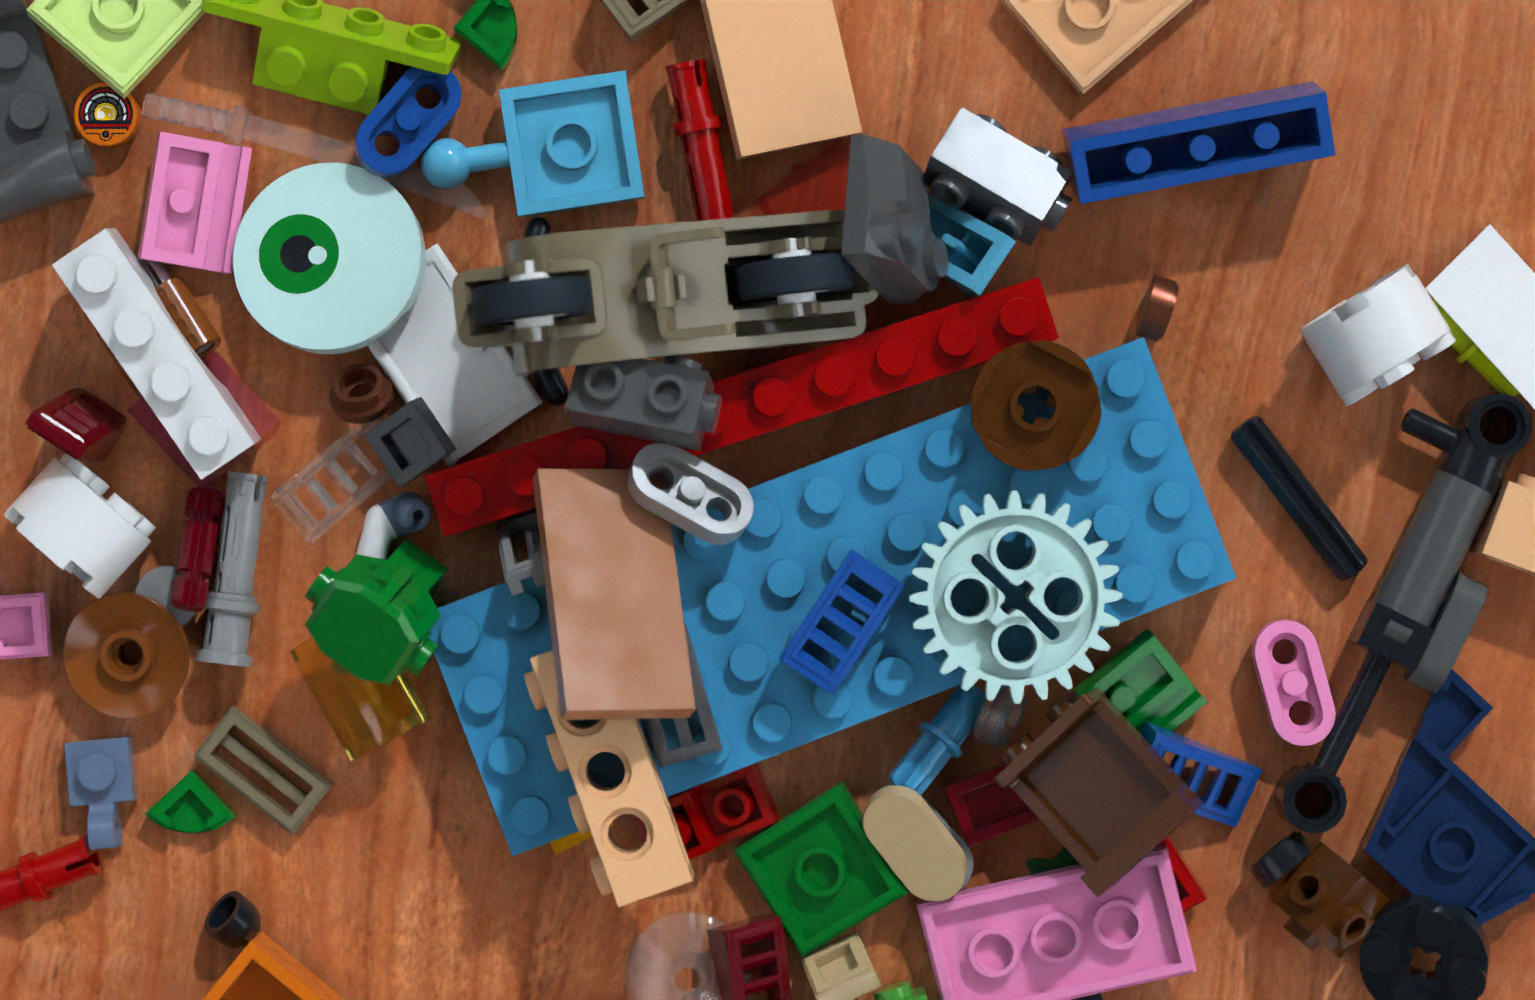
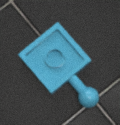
M625 70L499 89L506 142L466 148L455 139L441 138L430 143L421 157V170L424 177L430 184L441 189H452L460 186L466 181L469 174L473 172L511 167L519 218L645 199Z

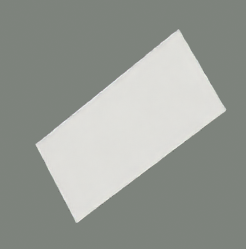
M1488 225L1425 289L1535 409V273L1491 225Z

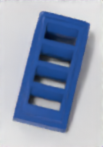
M851 549L779 655V659L834 695L905 585ZM851 573H854L883 593L877 604L845 584ZM837 594L869 615L862 626L830 605ZM822 617H825L854 637L847 648L816 627ZM808 638L839 659L833 669H830L801 649Z
M1146 721L1141 735L1162 758H1164L1166 751L1175 754L1169 766L1178 776H1180L1187 759L1196 761L1186 781V785L1195 794L1208 766L1217 768L1204 798L1197 796L1203 804L1194 813L1236 827L1262 773V769ZM1229 773L1240 776L1225 807L1217 804L1216 801Z

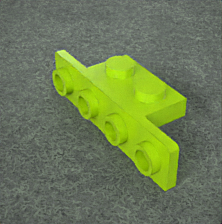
M202 0L201 11L261 27L253 85L367 115L372 112L383 98L389 61L448 75L460 54L462 40L459 38L448 36L444 30L433 25L414 24L409 26L387 20L381 13L369 8L345 9L323 3L322 0Z

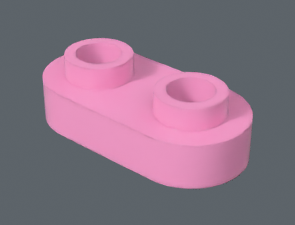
M1291 620L1272 621L1258 631L1251 649L1252 660L1269 722L1274 732L1291 744L1298 746L1316 744L1330 733L1336 716L1333 698L1317 641L1312 632L1298 622ZM1282 639L1289 640L1294 647L1293 657L1286 663H1278L1272 655L1274 644ZM1297 701L1307 702L1311 709L1309 719L1303 724H1294L1289 717L1290 707Z

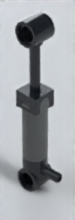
M1501 393L1479 396L1472 399L1459 412L1456 429L1414 408L1408 410L1402 420L1400 427L1403 432L1444 451L1445 454L1373 601H1366L1348 638V641L1369 652L1343 703L1332 730L1328 734L1314 765L1307 762L1306 765L1292 768L1282 776L1277 784L1275 791L1277 809L1285 820L1301 831L1312 834L1324 833L1336 827L1343 819L1348 801L1346 790L1341 783L1342 778L1338 777L1337 774L1392 662L1403 668L1416 671L1435 633V630L1431 629L1433 621L1516 452L1520 451L1530 438L1532 430L1531 415L1526 406L1514 396ZM1490 408L1500 411L1507 420L1508 428L1506 435L1497 444L1488 442L1480 432L1479 424L1481 417ZM1318 782L1322 784L1326 793V801L1323 808L1314 815H1301L1296 808L1298 791L1308 783Z

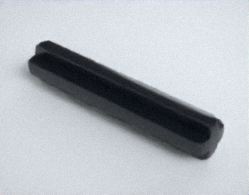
M1253 416L1236 427L1231 433L1232 440L1338 579L1345 581L1360 572L1368 563L1367 557L1264 421L1258 416Z

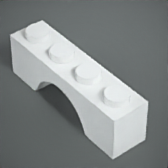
M105 228L52 264L201 480L261 440V437L228 389L211 373L187 342L163 305L153 281L116 228Z

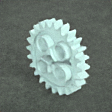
M1018 491L1009 492L1006 509H998L996 502L990 494L983 495V514L977 517L964 504L958 506L959 516L963 525L955 529L950 524L939 521L937 527L946 541L941 547L930 543H923L921 545L924 552L934 560L931 568L915 567L911 571L913 575L927 582L926 590L908 595L910 602L926 605L928 612L912 622L913 628L932 629L935 634L922 647L925 654L944 649L947 656L942 661L939 671L945 675L961 666L964 669V673L961 678L960 688L965 691L969 690L979 678L985 680V698L990 701L994 700L1001 685L1008 686L1011 699L1015 704L1021 703L1025 685H1032L1041 700L1048 699L1047 680L1055 678L1067 690L1073 688L1068 669L1076 665L1080 669L1091 673L1094 668L1085 655L1089 647L1101 651H1108L1110 648L1107 642L1097 634L1100 626L1114 627L1119 626L1120 623L1117 618L1104 612L1105 603L1122 599L1123 593L1104 588L1103 580L1116 574L1119 568L1117 565H1099L1096 560L1109 544L1106 540L1095 541L1090 544L1084 541L1083 538L1088 533L1092 524L1089 519H1084L1072 527L1067 525L1066 521L1070 511V505L1067 503L1061 504L1052 515L1046 514L1044 494L1037 493L1029 509H1022ZM1018 531L1026 535L1031 542V558L1021 568L1008 569L998 560L997 545L1004 535L1009 532ZM973 555H982L1004 579L1013 585L1018 586L1026 581L1030 586L1025 594L1026 600L1057 628L1059 632L1058 637L1053 640L1049 639L1022 611L1014 607L1004 613L1000 608V605L1005 600L1004 594L972 564L971 559ZM1065 577L1072 580L1076 585L1079 593L1078 603L1073 610L1066 614H1053L1045 605L1044 592L1051 581L1056 578ZM976 579L982 583L986 590V604L975 615H960L952 607L951 592L954 586L961 580ZM1023 625L1029 629L1033 637L1031 652L1027 657L1019 661L1004 659L998 649L1000 634L1009 626Z

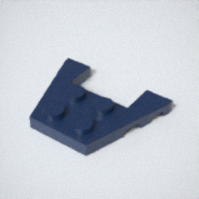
M1451 669L1441 688L1435 694L1431 693L1361 848L1411 895L1432 896L1431 901L1442 902L1452 907L1453 902L1465 908L1482 925L1530 899L1529 896L1535 893V838L1449 758L1453 750L1493 709L1481 695Z

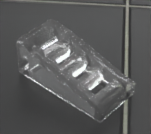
M379 419L356 424L271 495L270 499L310 546L393 478L386 467L378 471L355 444L362 437L366 439L364 434L381 423ZM344 454L366 479L367 482L360 488L336 461L340 455ZM322 470L346 497L340 504L334 500L315 477ZM302 487L326 514L321 520L318 521L296 496L295 493Z

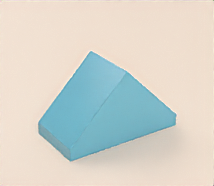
M928 193L931 230L936 239L940 238L943 240L948 254L947 273L944 277L940 278L970 298L978 297L1016 241L968 213L946 205L933 194Z

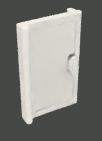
M437 243L426 250L424 278L413 306L389 330L369 342L368 348L406 404L418 397L423 398L457 449L443 459L447 466L452 467L456 465L459 459L538 408L543 401L526 376L516 377L514 358L506 346L489 347L483 350L484 348L466 346L460 341L457 334L452 292L453 280L458 273Z

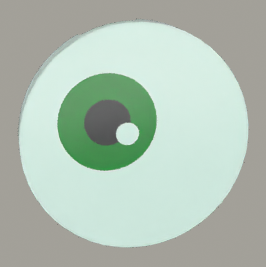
M318 163L300 167L269 184L255 198L244 214L236 234L233 249V271L236 286L244 305L252 317L265 330L286 345L316 354H340L355 351L370 345L369 342L389 330L413 306L420 292L426 266V250L422 229L418 219L403 196L382 177L374 175L362 167L345 163Z

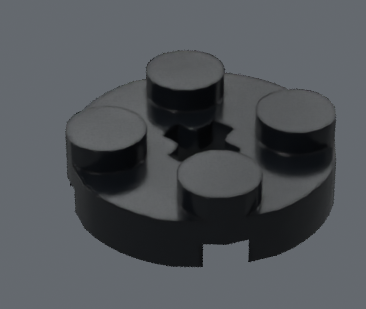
M1425 895L1402 897L1384 906L1370 923L1359 952L1361 976L1372 997L1375 1000H1477L1486 988L1490 963L1489 941L1477 919L1465 908L1453 902L1452 907L1442 902L1431 901L1432 896ZM1421 947L1426 954L1437 952L1441 956L1435 964L1434 971L1417 969L1411 964L1414 957L1413 948Z

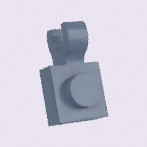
M132 737L64 743L69 806L89 805L87 820L89 849L95 850L123 846L119 802L138 800Z

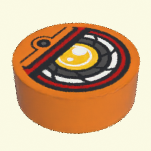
M100 82L89 86L80 94L74 107V120L77 129L88 141L101 147L114 148L126 144L135 136L141 123V109L132 93L124 99L105 82Z

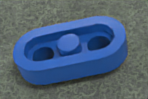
M411 67L361 123L354 143L355 153L360 164L368 172L380 177H395L406 172L455 116L462 98L460 83L451 71L448 75H442ZM421 89H431L437 94L439 104L432 109L423 108L416 100V93ZM384 135L392 137L397 142L398 152L392 156L381 155L375 148V140Z

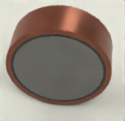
M1158 275L1153 276L1138 318L1135 331L1136 336L1155 342L1163 338L1178 294L1179 285H1177V281Z

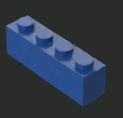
M1313 81L1062 129L1068 169L1073 171L1070 177L1072 192L1080 204L1336 155L1327 95Z

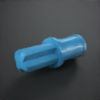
M957 685V689L931 722L923 721L919 725L920 736L889 774L888 779L891 784L911 788L922 795L951 757L959 758L963 753L959 746L976 726L980 712L987 700L985 694L974 685L967 691L961 689L960 685ZM989 702V704H988V706H987V708H986L985 713H986L987 711H990V710H989L990 702Z

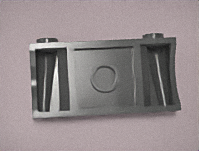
M0 0V224L33 211L95 195L90 180L91 176L96 175L93 157L86 141L83 138L77 140L41 27L27 15L26 9L32 4V0Z

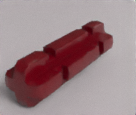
M192 487L187 495L184 515L189 519L184 520L182 525L175 573L179 575V578H175L173 582L170 600L173 608L188 612H202L205 608L209 590V583L205 582V579H209L211 575L218 525L214 524V522L218 521L223 501L222 493L218 490L206 487Z

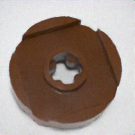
M1044 340L1016 343L992 356L979 371L970 394L971 426L978 435L983 447L1003 464L1025 471L1054 469L1078 457L1094 438L1102 413L1098 386L1087 363L1069 348ZM1039 387L1049 393L1046 398V404L1053 408V413L1048 420L1037 417L1031 425L1022 420L1024 408L1017 404V400L1022 392L1032 395Z

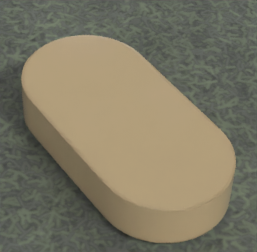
M900 785L886 786L876 791L870 797L863 817V828L867 838L913 895L926 901H943L954 896L963 885L967 869V860L963 849L922 796L916 791Z

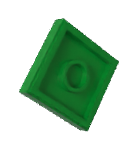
M842 781L744 841L733 850L773 913L780 915L785 932L802 957L909 892L867 838L863 828L864 814Z

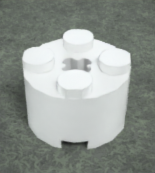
M1405 264L1372 283L1373 285L1348 300H1343L1303 326V329L1300 330L1306 340L1305 342L1346 407L1376 390L1378 386L1380 389H1383L1414 370L1413 364L1421 359L1418 352L1423 360H1426L1456 342L1449 326L1418 276L1413 273L1409 264Z
M65 453L60 460L56 457L53 458L4 512L3 516L11 523L17 525L16 529L62 570L65 569L70 574L76 575L84 582L82 586L100 599L152 542L148 537L156 527L116 493L108 500L102 497L110 486L83 462L75 460Z

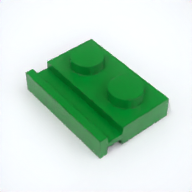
M1148 629L1144 630L1073 689L1081 697L1085 693L1099 688L1140 734L1146 721L1173 731L1207 703V700L1191 683V680Z

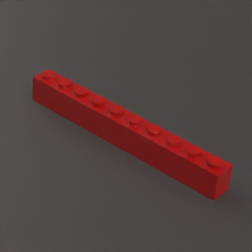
M1040 277L861 334L855 338L845 339L712 382L715 388L714 394L722 396L721 412L714 434L704 433L700 451L679 448L697 457L985 364L992 356L1016 343L1040 340L1053 342L1059 339ZM576 426L425 475L424 477L443 536L449 537L536 509L533 477L537 469H630L638 452L644 447L657 442Z

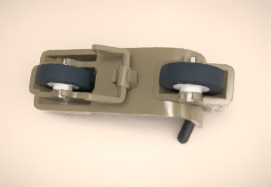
M839 209L592 229L551 234V226L546 219L535 217L528 222L524 238L516 239L503 245V266L466 270L457 274L452 285L456 327L460 341L466 346L475 348L512 346L516 377L527 376L533 373L545 399L553 406L565 404L569 396V388L559 369L561 367L729 350L780 348L855 338L861 335L866 328L865 305L875 301L879 293L841 255L845 211Z

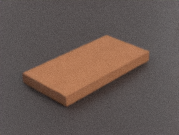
M537 469L533 477L561 720L690 718L696 709L671 523L643 508L632 498L627 486L629 469ZM649 478L650 483L654 487L661 490L666 489L665 481L662 478Z

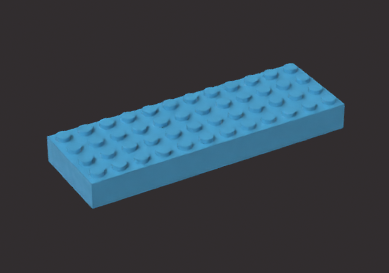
M1139 338L1084 360L1098 386L1102 411L1100 423L1094 438L1087 448L1078 457L1054 469L1019 470L1003 464L994 458L983 447L978 435L971 426L970 404L749 488L748 490L754 504L753 515L742 535L731 543L721 545L707 543L671 523L684 624L686 623L723 749L660 768L646 720L639 719L666 796L682 792L960 685L964 669L961 666L945 675L939 671L942 661L947 656L944 649L925 654L922 647L935 634L932 629L913 628L912 622L928 612L926 605L910 602L908 595L926 590L927 582L913 575L911 571L915 567L931 568L934 560L921 548L923 543H930L941 547L946 541L937 527L938 522L943 521L958 529L963 525L958 511V506L962 504L967 506L976 517L982 515L983 495L990 494L996 502L998 509H1006L1009 492L1018 491L1022 509H1029L1032 500L1037 493L1045 495L1046 514L1052 515L1063 503L1070 505L1069 516L1066 524L1070 527L1084 519H1089L1092 524L1088 533L1083 538L1084 541L1090 544L1095 541L1106 540L1109 544L1105 551L1096 558L1098 564L1117 565L1119 568L1116 574L1103 580L1104 588L1123 593L1122 599L1105 603L1104 612L1117 618L1120 623L1236 579L1145 338ZM1038 387L1032 395H1027L1023 392L1019 395L1017 404L1024 408L1022 420L1032 425L1037 417L1048 420L1052 416L1053 408L1046 404V398L1049 394L1046 390ZM706 509L707 514L712 519L725 521V516L718 509ZM1018 531L1009 532L1004 535L997 545L998 560L1008 569H1018L1027 564L1032 554L1031 542L1027 536ZM852 549L903 583L905 587L834 695H832L781 661L779 655ZM973 555L971 559L972 564L1004 594L1005 600L1000 605L1004 613L1014 607L1022 611L1049 639L1053 640L1058 637L1059 632L1057 628L1026 600L1025 594L1030 588L1026 581L1018 586L1013 585L1004 579L982 555ZM851 573L845 584L875 604L883 595L882 592L854 573ZM532 577L522 580L524 592L511 596L508 585L504 582L439 607L438 610L441 613V617L431 630L432 635L430 636V639L439 645L434 653L512 856L578 831L568 802V797L578 794L569 769L558 772L555 767L546 735L556 731L548 709L544 708L536 711L524 679L525 673L534 671L530 658L553 649L545 585L536 588ZM1056 578L1045 589L1044 602L1048 610L1053 614H1066L1073 610L1078 603V589L1074 582L1068 578ZM976 579L961 580L954 586L951 592V604L960 615H975L986 604V590L982 583ZM838 594L830 604L861 626L869 616ZM822 617L816 626L846 648L854 638L825 617ZM1016 624L1007 627L1002 631L998 639L999 652L1004 659L1009 661L1024 659L1029 655L1033 647L1032 634L1023 625ZM1100 626L1098 631H1101L1108 627ZM809 638L801 648L830 669H833L839 661L837 657ZM696 708L691 717L687 718L694 743L706 740ZM660 718L669 751L680 748L681 744L673 718ZM600 719L573 721L582 726H590L597 723ZM600 752L595 754L589 761L588 770L590 777L598 785L613 787L624 779L625 767L617 755L610 752Z

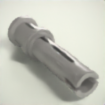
M228 471L213 592L208 591L207 602L204 606L208 610L203 649L196 651L195 661L252 667L253 657L247 654L252 616L259 614L260 604H257L258 597H252L262 526L263 504L269 477Z

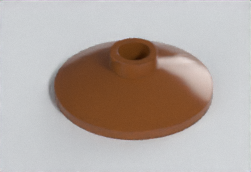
M117 592L102 596L81 609L70 623L66 632L63 645V663L72 688L88 706L109 717L137 719L158 712L177 696L188 674L190 655L183 628L176 617L164 605L148 596L131 592ZM126 641H133L140 646L142 650L140 662H132L127 659L123 650Z

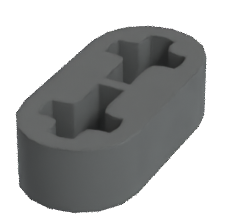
M1458 571L1431 626L1435 633L1416 671L1405 669V681L1432 694H1435L1441 688L1482 609L1488 592L1487 585Z

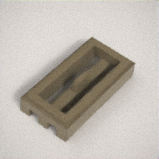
M236 705L229 709L193 755V757L292 835L296 833L304 820L319 804V801L335 784ZM234 725L237 726L314 788L309 794L305 793L229 732ZM219 744L223 745L299 807L291 814L215 754L213 751Z

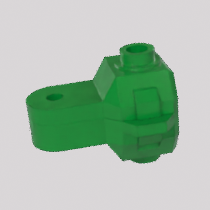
M406 539L387 560L357 554L344 569L341 568L338 572L327 565L305 594V598L314 604L311 609L313 612L305 626L320 652L334 662L333 668L342 675L347 671L358 680L389 686L399 674L402 675L406 670L417 677L439 647L437 643L430 639L432 635L431 630L441 617V613L432 600L431 595L439 586L449 568L409 539Z

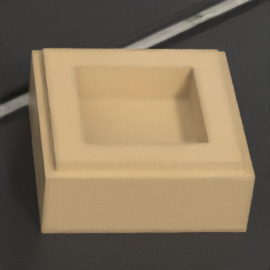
M858 932L800 959L817 1000H854L882 986Z

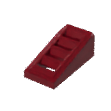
M75 388L33 411L25 423L28 425L27 428L75 460L100 461L105 460L127 426V419L124 415L86 390Z
M762 914L707 930L722 1000H746V995L767 990L769 1000H792L786 941L780 915ZM756 942L758 953L741 957L740 946ZM758 966L762 967L764 977L744 982V970Z

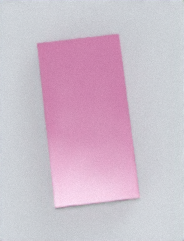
M1167 844L1153 849L1117 884L1099 897L1080 878L1087 871L1080 864L960 890L951 898L943 901L918 900L917 909L940 999L1071 1000L1197 972V965Z

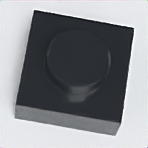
M422 397L411 400L364 434L399 488L411 483L457 450Z

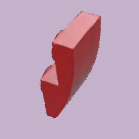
M758 763L667 797L689 860L713 851L716 847L774 824L781 819ZM631 814L644 843L647 839V828L639 817Z

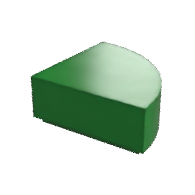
M476 0L453 27V30L503 72L511 61L517 44L518 25L510 0Z
M195 769L191 770L145 813L157 825L182 833L212 831L222 827L237 816Z

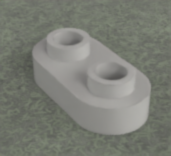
M653 443L644 447L636 455L627 474L628 490L632 498L640 506L707 543L721 545L735 541L742 535L752 518L754 511L753 499L743 483L673 444ZM649 478H662L667 483L668 489L661 490L654 487L650 483ZM706 509H718L725 516V521L712 519L707 514Z

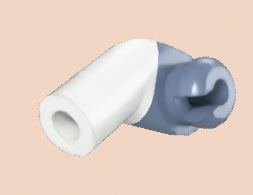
M404 492L372 506L365 516L356 555L387 560L392 541L414 531L419 532L428 526L432 515L430 505L422 496L412 492Z

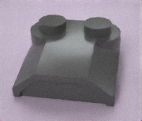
M865 134L851 135L841 255L890 305L913 304L924 292L934 291L938 286L940 277H944L947 273V249L943 240L940 238L936 239L931 230L929 199L924 172L898 144Z

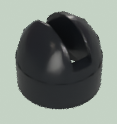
M231 891L222 896L213 905L204 923L206 933L219 943L232 948L247 946L249 941L245 937L251 929L258 933L261 929V917L258 909L238 891Z

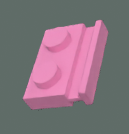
M158 132L137 259L232 274L233 249L241 222L252 148Z

